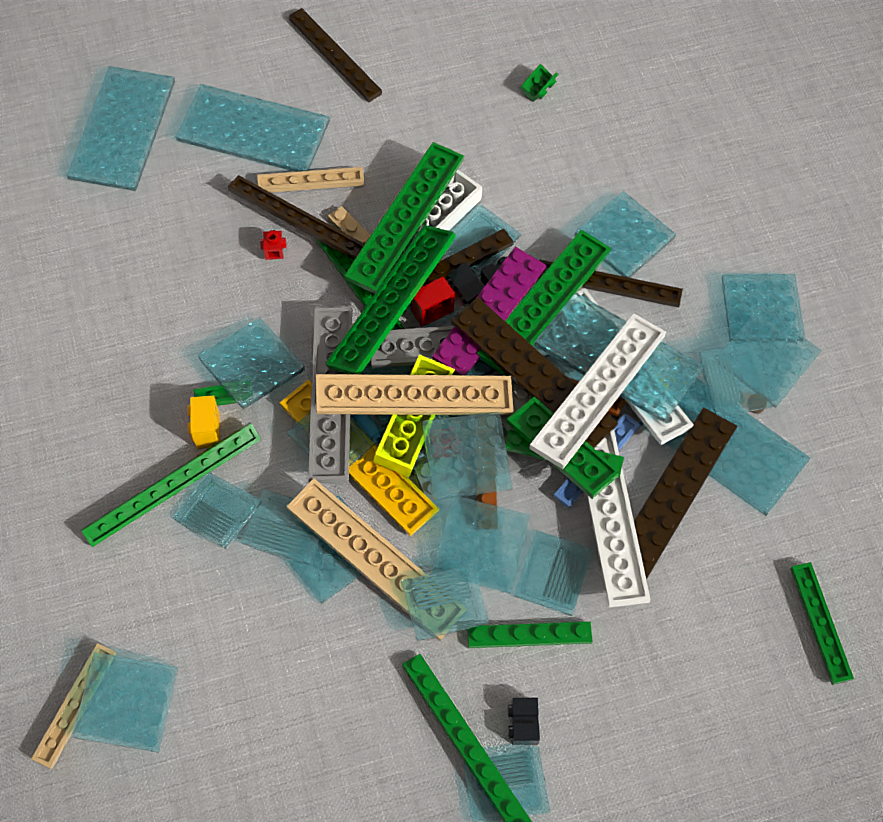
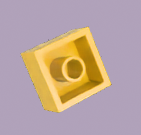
M190 397L187 413L190 416L191 422L187 423L188 434L191 436V442L195 443L197 449L210 448L220 441V414L215 397Z

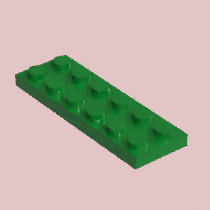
M533 397L508 417L506 423L531 444L554 413L536 397ZM584 441L564 469L553 464L591 499L613 482L621 472L586 441Z

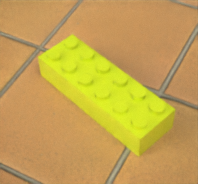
M419 354L410 375H453L455 369ZM393 414L375 453L373 462L409 477L436 415Z

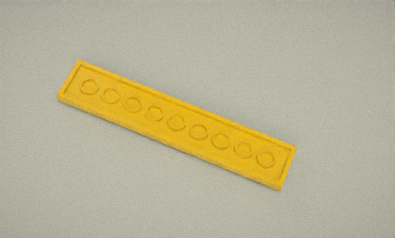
M308 379L280 402V406L303 429L307 427L310 430L307 425H310L312 382ZM350 421L349 476L411 537L439 512V508L407 476L374 463L373 460L378 447Z

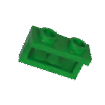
M540 63L521 84L519 89L533 102L537 98L541 100L547 94L546 89L548 87L551 88L557 82L555 78L559 74L556 72L552 75Z

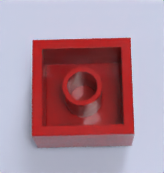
M444 277L434 279L429 284L421 287L411 301V312L422 328L454 312L455 293Z

